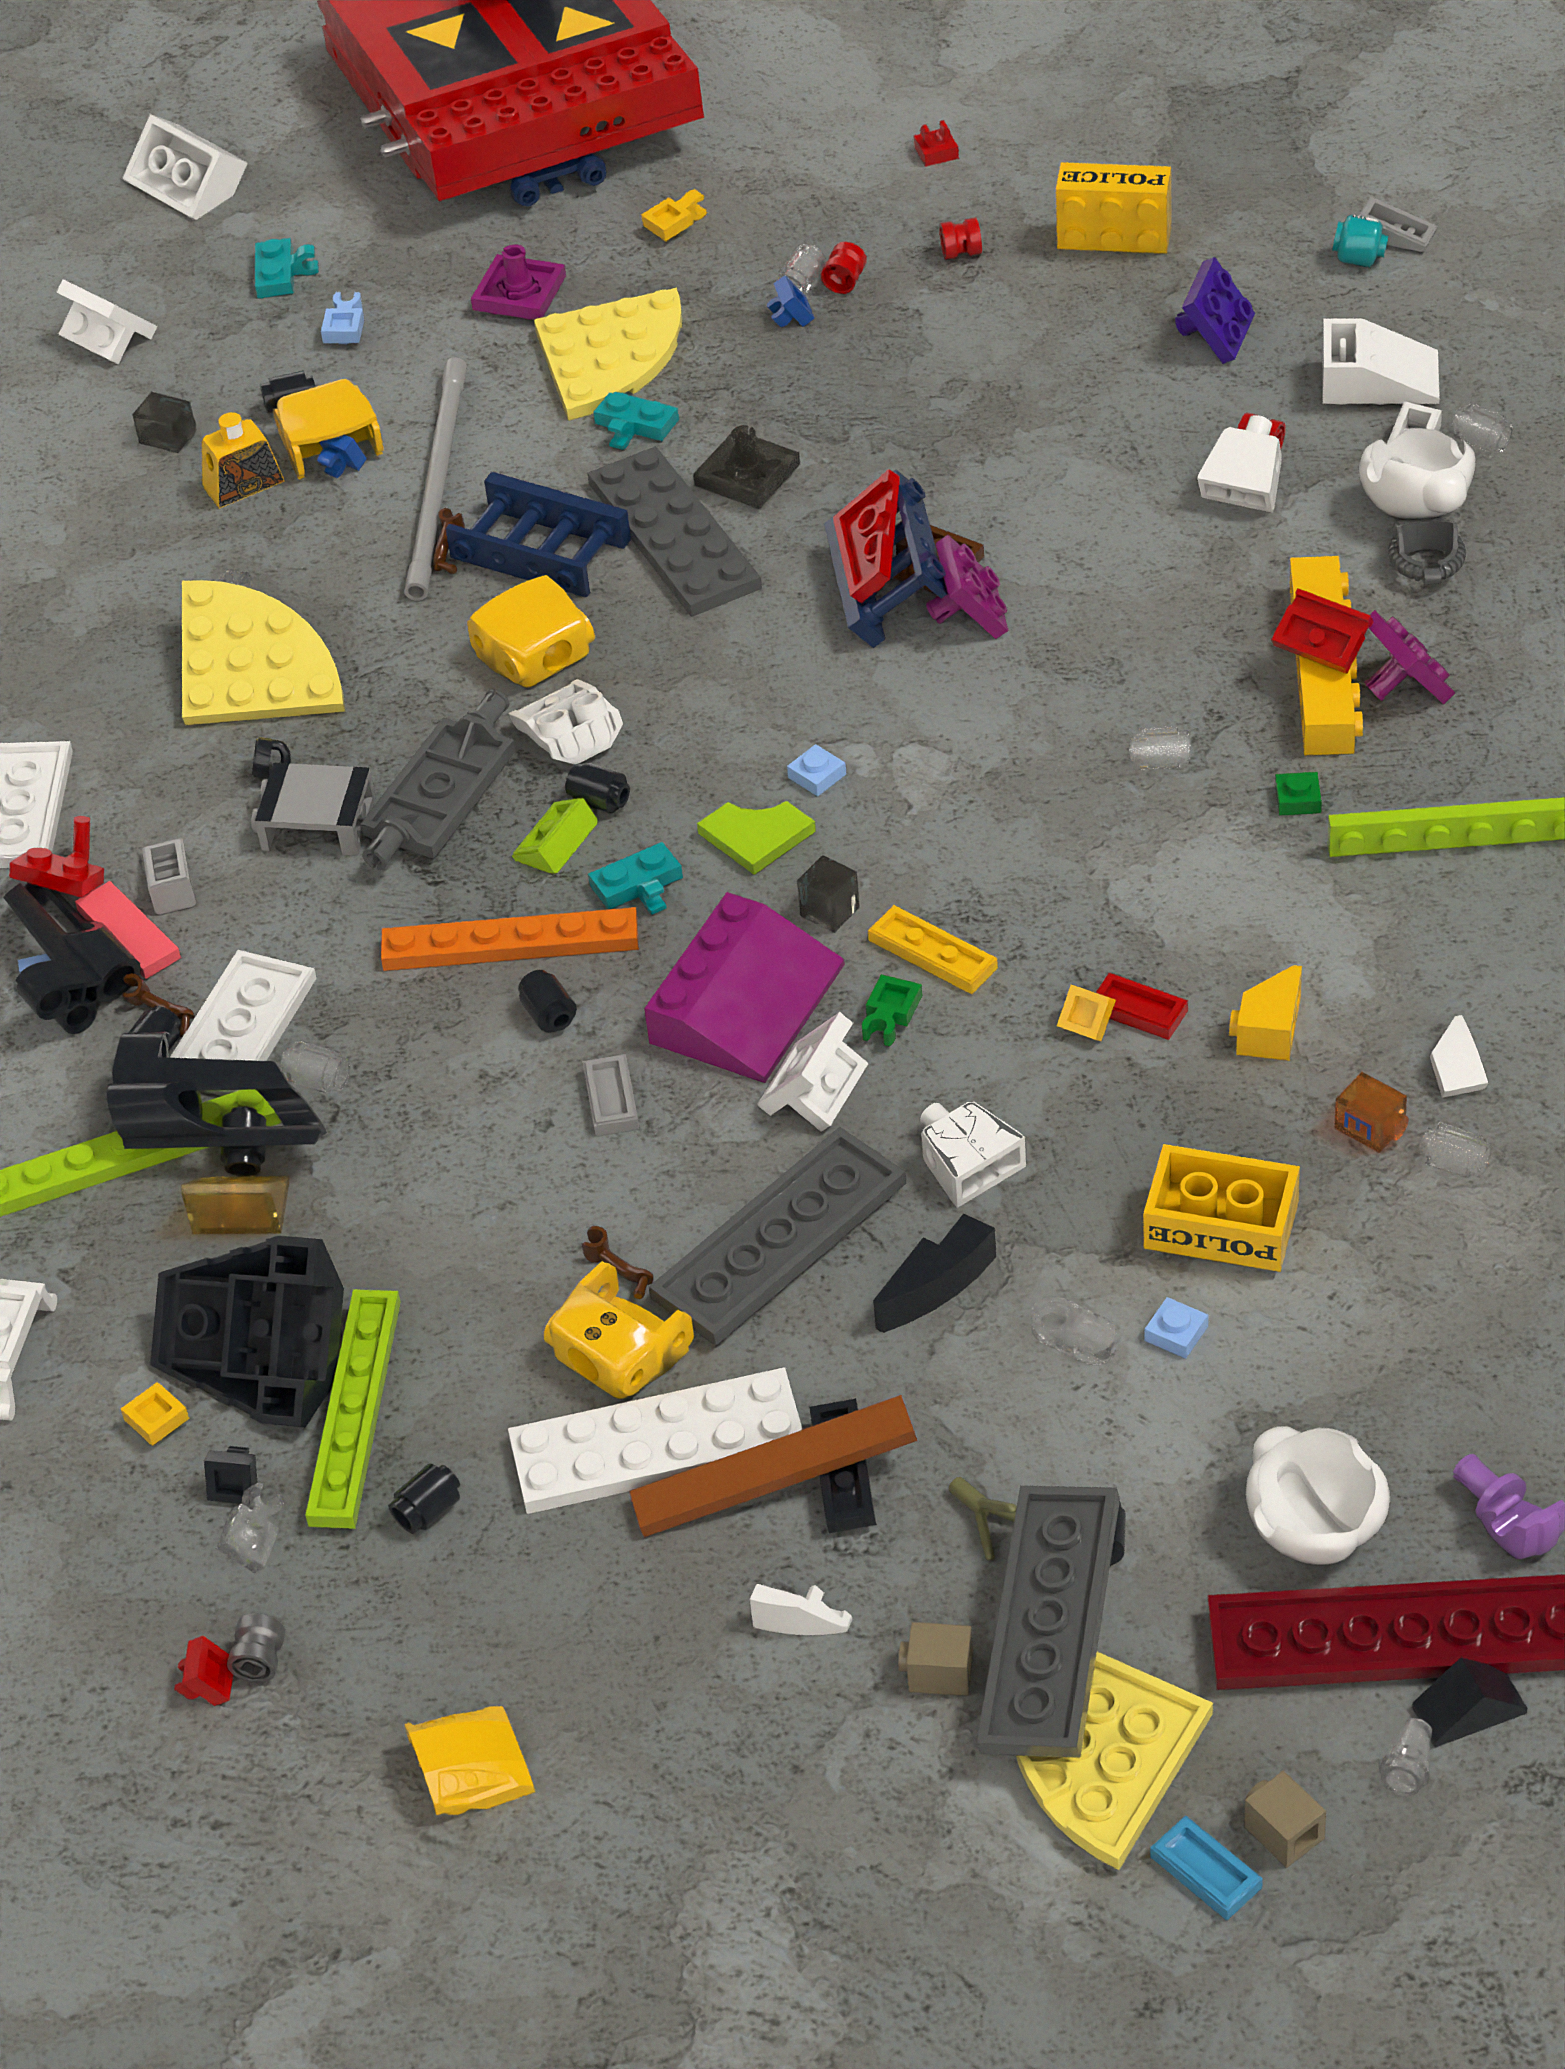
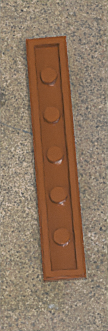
M902 1395L630 1490L629 1493L641 1532L644 1537L918 1440Z

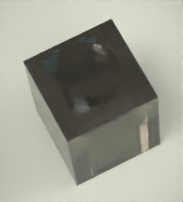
M150 392L132 414L139 444L179 453L197 431L191 403L187 400Z
M824 855L797 880L800 916L833 933L860 908L857 871Z

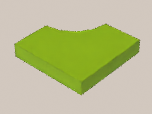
M788 801L772 808L760 810L740 808L727 802L697 823L699 835L753 875L816 832L815 821Z

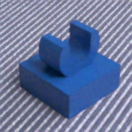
M786 275L773 283L778 296L771 299L767 307L773 312L772 319L780 327L787 325L793 317L803 327L815 319L806 296Z
M347 435L319 442L323 450L319 454L317 462L327 466L324 472L335 478L342 475L346 466L359 471L367 459L354 438Z

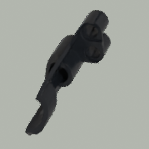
M19 883L4 895L5 901L51 959V961L30 965L21 971L16 978L18 983L17 992L39 1018L44 1020L55 1019L69 1034H78L85 1031L96 1018L97 1010L95 1005L99 1000L101 1002L115 1000L131 987L124 982L123 978L127 974L139 975L141 970L140 962L104 923L85 921L59 891L27 883L25 886ZM51 899L79 932L66 933L43 908L45 903Z
M168 1032L123 1033L119 1039L112 1069L113 1083L108 1084L107 1102L112 1122L123 1140L124 1149L313 1145L320 1136L327 1133L316 1113L301 1094L288 1082L274 1061L170 1058L166 1035H170ZM256 1090L273 1108L283 1126L220 1127L202 1120L200 1091Z

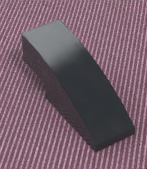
M963 1213L940 1244L923 1237L873 1300L876 1330L885 1333L908 1324L936 1310L962 1292L996 1258L995 1228Z

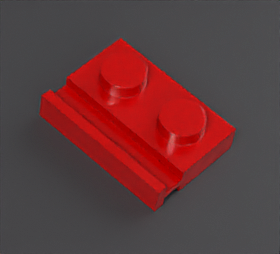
M1297 588L1293 603L1288 605L1271 638L1273 645L1347 674L1365 640L1364 635L1374 623L1371 615Z

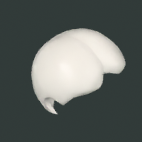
M1410 428L1397 435L1388 445L1383 440H1377L1364 450L1359 465L1360 480L1371 501L1386 514L1405 520L1436 518L1458 509L1465 501L1475 471V454L1465 441V452L1463 455L1456 441L1442 432L1425 428Z
M1287 1426L1271 1428L1257 1438L1253 1448L1254 1464L1247 1478L1246 1502L1250 1517L1259 1534L1278 1552L1307 1564H1333L1345 1560L1356 1547L1366 1543L1379 1531L1388 1514L1390 1503L1389 1487L1380 1467L1363 1452L1356 1438L1339 1430L1329 1428H1315L1299 1432Z

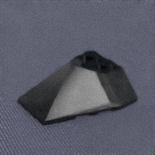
M275 1236L266 1239V1242L249 1247H239L230 1250V1253L204 1258L159 1272L150 1365L193 1388L204 1390L217 1397L216 1400L227 1406H234L250 1415V1418L260 1423L306 1427L333 1386L340 1339L344 1287L323 1239Z

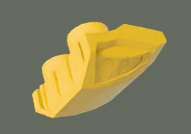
M489 1706L477 1711L453 1714L417 1725L411 1723L404 1724L409 1743L412 1744L419 1766L422 1769L436 1815L443 1813L459 1815L469 1809H489L535 1792L526 1762L503 1706Z

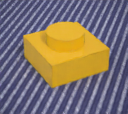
M1071 984L1057 1026L1094 1040L1102 1041L1116 1000Z
M158 1382L121 1408L124 1421L152 1446L189 1419L186 1407Z

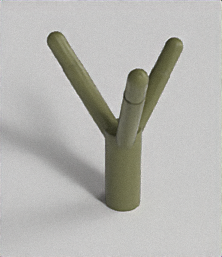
M956 1477L949 1485V1492L975 1513L985 1559L991 1561L994 1559V1551L986 1517L991 1513L1014 1522L1017 1507L1013 1503L988 1499L965 1479Z

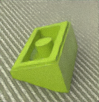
M583 798L554 802L513 852L512 857L515 861L547 873L556 874L597 825L598 820Z

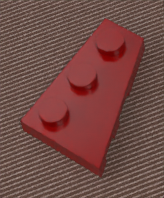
M890 469L833 516L849 593L851 597L860 603H863L873 593L878 592L890 580L900 476Z

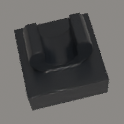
M229 1446L226 1452L209 1450L204 1459L207 1500L253 1505L259 1493L256 1456L249 1454V1447Z

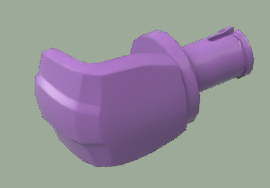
M1475 1454L1465 1456L1454 1468L1453 1473L1455 1475H1453V1478L1461 1482L1479 1499L1476 1515L1482 1521L1484 1528L1512 1557L1524 1559L1530 1556L1542 1555L1556 1545L1558 1538L1565 1530V1503L1563 1500L1544 1510L1522 1500L1526 1491L1524 1480L1515 1473L1506 1474L1499 1478Z

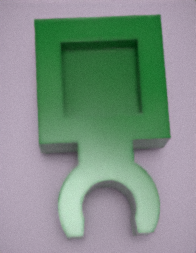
M881 974L866 1003V1018L862 1022L863 1040L868 1041L871 1034L875 1031H884V1046H891L896 1039L895 1024L908 1026L923 996L922 984Z

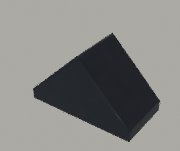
M1462 1657L1412 1703V1709L1435 1748L1525 1715L1528 1709L1507 1673L1488 1664Z

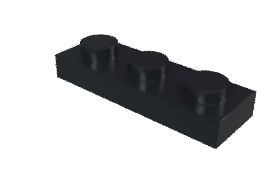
M856 1398L809 1407L812 1426L857 1411ZM866 1459L819 1476L829 1533L877 1525Z

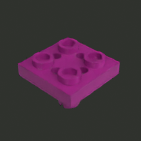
M518 244L509 245L504 248L502 255L497 254L472 295V310L520 317L527 320L543 318L566 278L565 264L527 259L525 257L526 250L523 246Z
M949 535L935 543L940 563L946 572L944 579L947 595L942 599L937 596L926 602V607L931 617L941 624L945 619L963 609L995 639L1008 632L1004 615L1007 613V607L999 596L998 587L1000 586V581L995 572L989 566L983 568L967 545L963 544L960 546Z
M1374 610L1370 614L1374 623L1369 629L1388 649L1391 658L1368 680L1364 681L1365 685L1383 701L1409 675L1411 678L1414 677L1440 702L1445 704L1455 694V691L1445 681L1450 674L1436 659L1430 657L1427 653V648L1412 633L1410 634L1394 616L1387 621Z

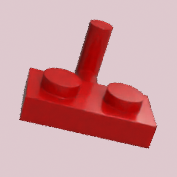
M76 816L73 819V853L67 857L52 854L46 848L36 847L28 849L24 854L10 862L9 878L81 898L104 883V868L88 864L90 858V818L87 816Z

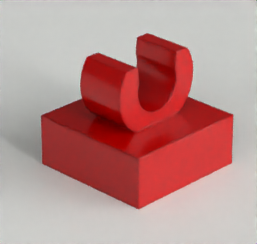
M944 120L939 122L940 129L930 131L927 125L924 124L921 126L920 134L913 135L914 148L925 167L959 159V147Z
M205 1636L188 1641L186 1658L181 1660L177 1667L183 1672V1680L175 1685L174 1690L189 1700L201 1696L214 1706L229 1701L233 1674L227 1667L229 1654Z

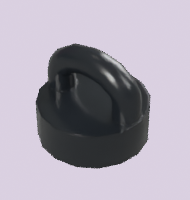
M262 737L256 739L252 767L253 777L269 778L271 769H269L271 750L279 751L281 755L280 763H291L290 750L283 741Z

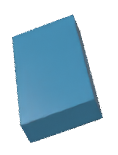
M1186 1815L1150 1847V1857L1226 1921L1262 1889V1877Z

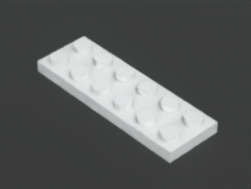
M785 1367L508 1428L527 1514L629 1492L630 1490L803 1430Z

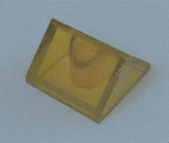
M289 1176L199 1177L181 1184V1194L192 1234L282 1233L289 1189Z

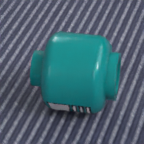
M1349 215L1344 222L1338 221L1332 251L1337 252V258L1342 263L1371 267L1376 260V256L1384 258L1389 235L1382 234V223L1379 220Z

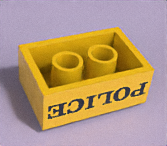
M1061 162L1056 185L1057 249L1167 254L1171 232V166Z
M1163 1144L1143 1213L1144 1249L1281 1272L1299 1203L1300 1166Z

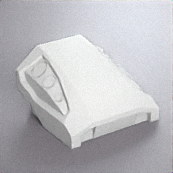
M579 679L519 710L508 713L514 726L519 731L526 733L535 743L549 752L553 759L571 764H579L610 748L623 725L618 709L613 707L596 687Z

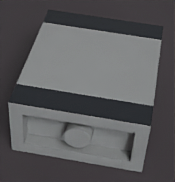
M273 762L269 778L262 781L259 808H254L251 818L253 833H258L261 850L270 851L277 828L337 831L342 855L358 856L364 838L360 823L373 808L375 801L370 768Z

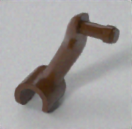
M443 508L438 514L442 530L434 552L433 568L435 571L443 569L450 574H455L457 572L456 565L446 563L449 550L446 527L449 524L465 528V523L461 513L453 517L451 509Z
M127 974L123 978L124 982L129 986L138 987L133 993H123V998L135 1006L145 1004L151 1008L161 1006L169 1009L181 1019L179 1035L183 1037L190 1026V1019L195 1018L193 1011L187 1007L170 1003L150 993L149 987L138 975Z
M599 1226L590 1227L587 1235L591 1243L584 1242L582 1244L585 1258L592 1263L602 1261L609 1263L616 1268L617 1273L623 1278L638 1283L633 1295L636 1299H642L647 1285L653 1283V1274L647 1269L632 1266L619 1258L609 1249L606 1230Z

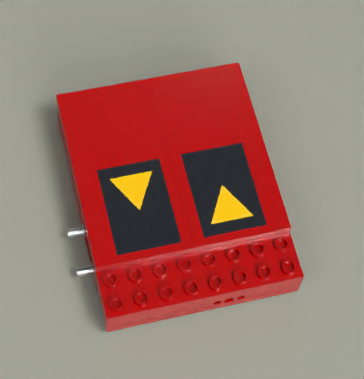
M317 0L318 7L325 17L326 25L322 26L326 49L370 111V114L361 116V124L364 128L379 124L391 141L381 145L383 156L389 157L399 153L416 179L423 178L438 201L704 118L698 67L671 36L670 23L651 0Z

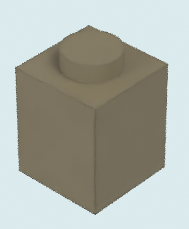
M912 1622L909 1642L901 1641L899 1648V1672H907L909 1692L969 1696L973 1661L972 1626Z
M1283 1770L1270 1781L1262 1780L1249 1791L1245 1799L1244 1827L1288 1868L1325 1839L1326 1810Z

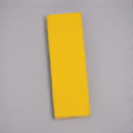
M895 905L868 930V940L971 995L998 969L996 957Z

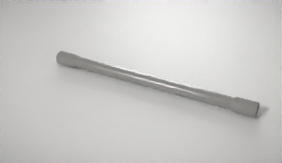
M456 357L450 358L445 362L441 383L442 394L412 562L408 567L404 589L405 595L414 601L423 600L428 595L432 573L431 561L439 521L438 514L441 510L460 395L464 389L467 372L466 362Z

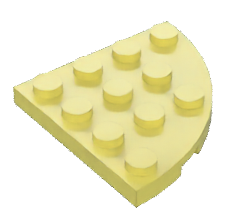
M677 288L658 290L646 295L622 298L619 301L587 306L583 309L534 319L535 331L568 421L593 414L594 410L609 392L626 393L629 391L635 394L662 371L677 348V337L680 328H682L681 303Z
M206 580L182 581V718L185 725L345 712L343 690L331 654L320 636L299 614L279 600L241 585Z
M1097 1652L1081 1758L1016 1755L1018 1765L1028 1788L1053 1823L1074 1843L1092 1856L1119 1870L1213 1715V1703Z

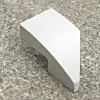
M1462 1015L1455 1016L1430 1055L1442 1098L1483 1090L1488 1084L1479 1053Z
M756 1584L750 1597L753 1627L771 1632L794 1635L843 1633L848 1631L852 1622V1615L846 1610L838 1611L825 1605L821 1601L824 1592L816 1585L810 1587L806 1598H804L803 1596Z

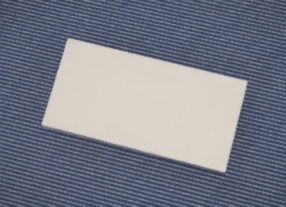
M70 741L0 743V868H10L11 861L31 848L41 847L49 849L51 852L53 851L73 753Z
M237 950L170 1058L267 1061L317 979L315 969ZM238 1090L203 1092L223 1096Z

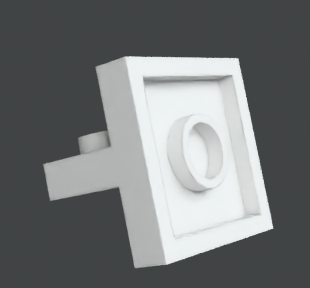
M64 279L57 290V293L74 301L58 335L116 364H119L134 331L152 339L158 327Z
M839 1012L797 1041L757 1105L771 1116L788 1104L821 1132L830 1127L868 1065L863 1058L842 1042L853 1023Z

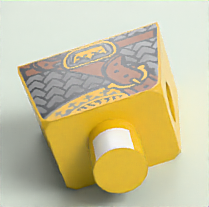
M234 412L223 414L218 420L220 430L206 435L202 439V484L204 490L219 509L284 482V477L267 439L252 420L245 419L242 421L241 416Z

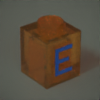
M1361 1072L1336 1098L1334 1129L1380 1153L1391 1140H1398L1407 1128L1409 1118L1406 1116L1407 1095Z

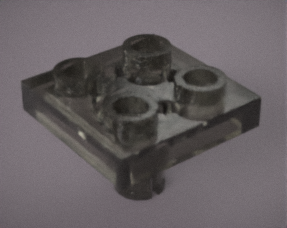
M740 425L732 430L731 434L693 474L694 486L760 509L800 465V454L792 449L757 438L753 427L749 429L748 425Z

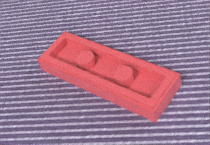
M111 881L75 901L77 911L87 921L104 923L140 962L141 970L139 973L145 979L181 959L179 948Z

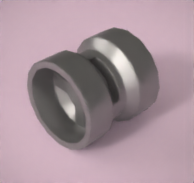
M248 1614L239 1618L234 1634L237 1645L231 1648L227 1662L228 1670L234 1676L245 1681L258 1683L274 1678L279 1661L275 1653L281 1649L286 1632L280 1621L263 1614Z

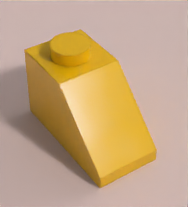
M1293 965L1243 992L1240 1010L1232 1009L1229 1025V1036L1237 1037L1236 1055L1290 1061L1301 1000L1302 966Z

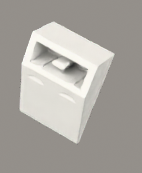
M1324 319L1322 354L1323 404L1384 405L1403 404L1404 401L1417 405L1439 404L1438 350L1364 319Z

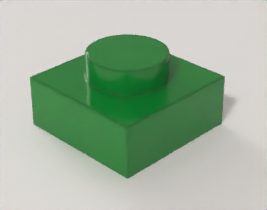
M1318 772L1275 774L1279 816L1321 813L1322 800Z

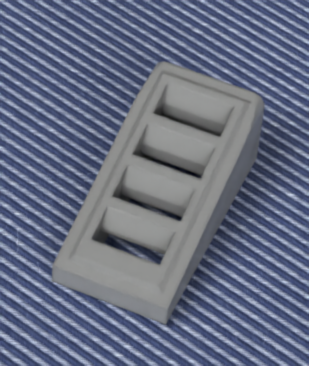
M1373 197L1369 198L1359 215L1377 219L1382 223V234L1389 235L1387 245L1419 252L1425 251L1437 230L1436 225Z
M183 838L142 848L148 890L155 913L162 915L195 906L196 898Z

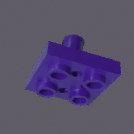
M1213 257L1202 262L1182 305L1184 312L1177 314L1175 324L1179 333L1183 336H1189L1199 331L1222 364L1235 360L1255 312L1249 300L1243 297L1233 283L1229 272L1223 269L1218 260Z

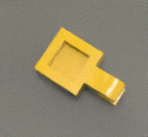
M692 189L676 202L668 197L641 214L643 226L666 242L693 225V220H700L707 214V210L697 204L705 199L704 195L696 189Z

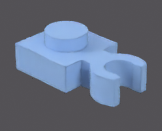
M336 292L333 295L334 308H326L321 329L323 343H360L364 324L360 293L355 292L354 298L350 301H342L341 293Z

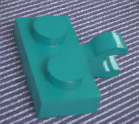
M291 238L269 239L264 242L255 243V289L258 299L293 294L294 275L317 274L319 272L318 260H305L315 257L314 245H302L294 253Z
M609 392L594 410L595 424L608 427V431L615 432L613 439L609 442V446L621 450L627 448L635 434L663 441L679 421L678 407L630 396L621 392Z
M663 842L588 873L590 887L607 909L615 908L639 897L651 915L667 908L659 895L664 893L663 886L683 878L681 864Z

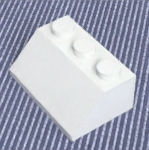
M150 114L122 179L197 220L234 195L248 163L180 125Z

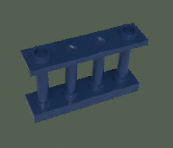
M897 469L893 472L900 476L897 513L900 512L902 521L895 525L893 547L904 538L907 539L908 547L892 558L890 580L912 563L915 571L914 574L877 601L875 597L877 592L873 593L863 603L851 597L833 517L824 523L847 626L872 648L885 640L882 626L883 616L926 585L941 599L947 595L943 578L946 572L938 559L923 500L926 497L925 492L915 479L911 478L908 480Z
M491 472L484 480L488 507L471 529L449 524L446 527L450 558L528 581L547 575L565 592L585 598L590 594L587 565L603 544L624 549L631 540L628 511L626 509ZM502 514L519 519L504 539L487 535V532ZM535 524L553 529L538 549L520 544ZM569 534L587 538L586 542L572 559L554 554Z

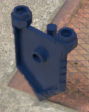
M594 153L512 178L510 185L511 196L515 202L523 206H532L539 199V182H544L550 193L555 194L564 191V187L557 177L577 171L581 181L588 185L596 186L604 181L606 166L604 161Z

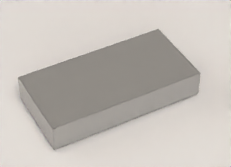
M626 1054L582 1061L595 1136L639 1129Z

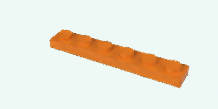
M636 907L382 928L381 938L383 971L639 950Z

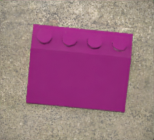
M726 892L645 1006L649 1044L766 1083L844 967V959L767 905Z

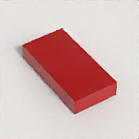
M1108 973L1096 991L1098 994L1116 1000L1109 1019L1167 1040L1171 1038L1188 1012V1000L1112 973Z

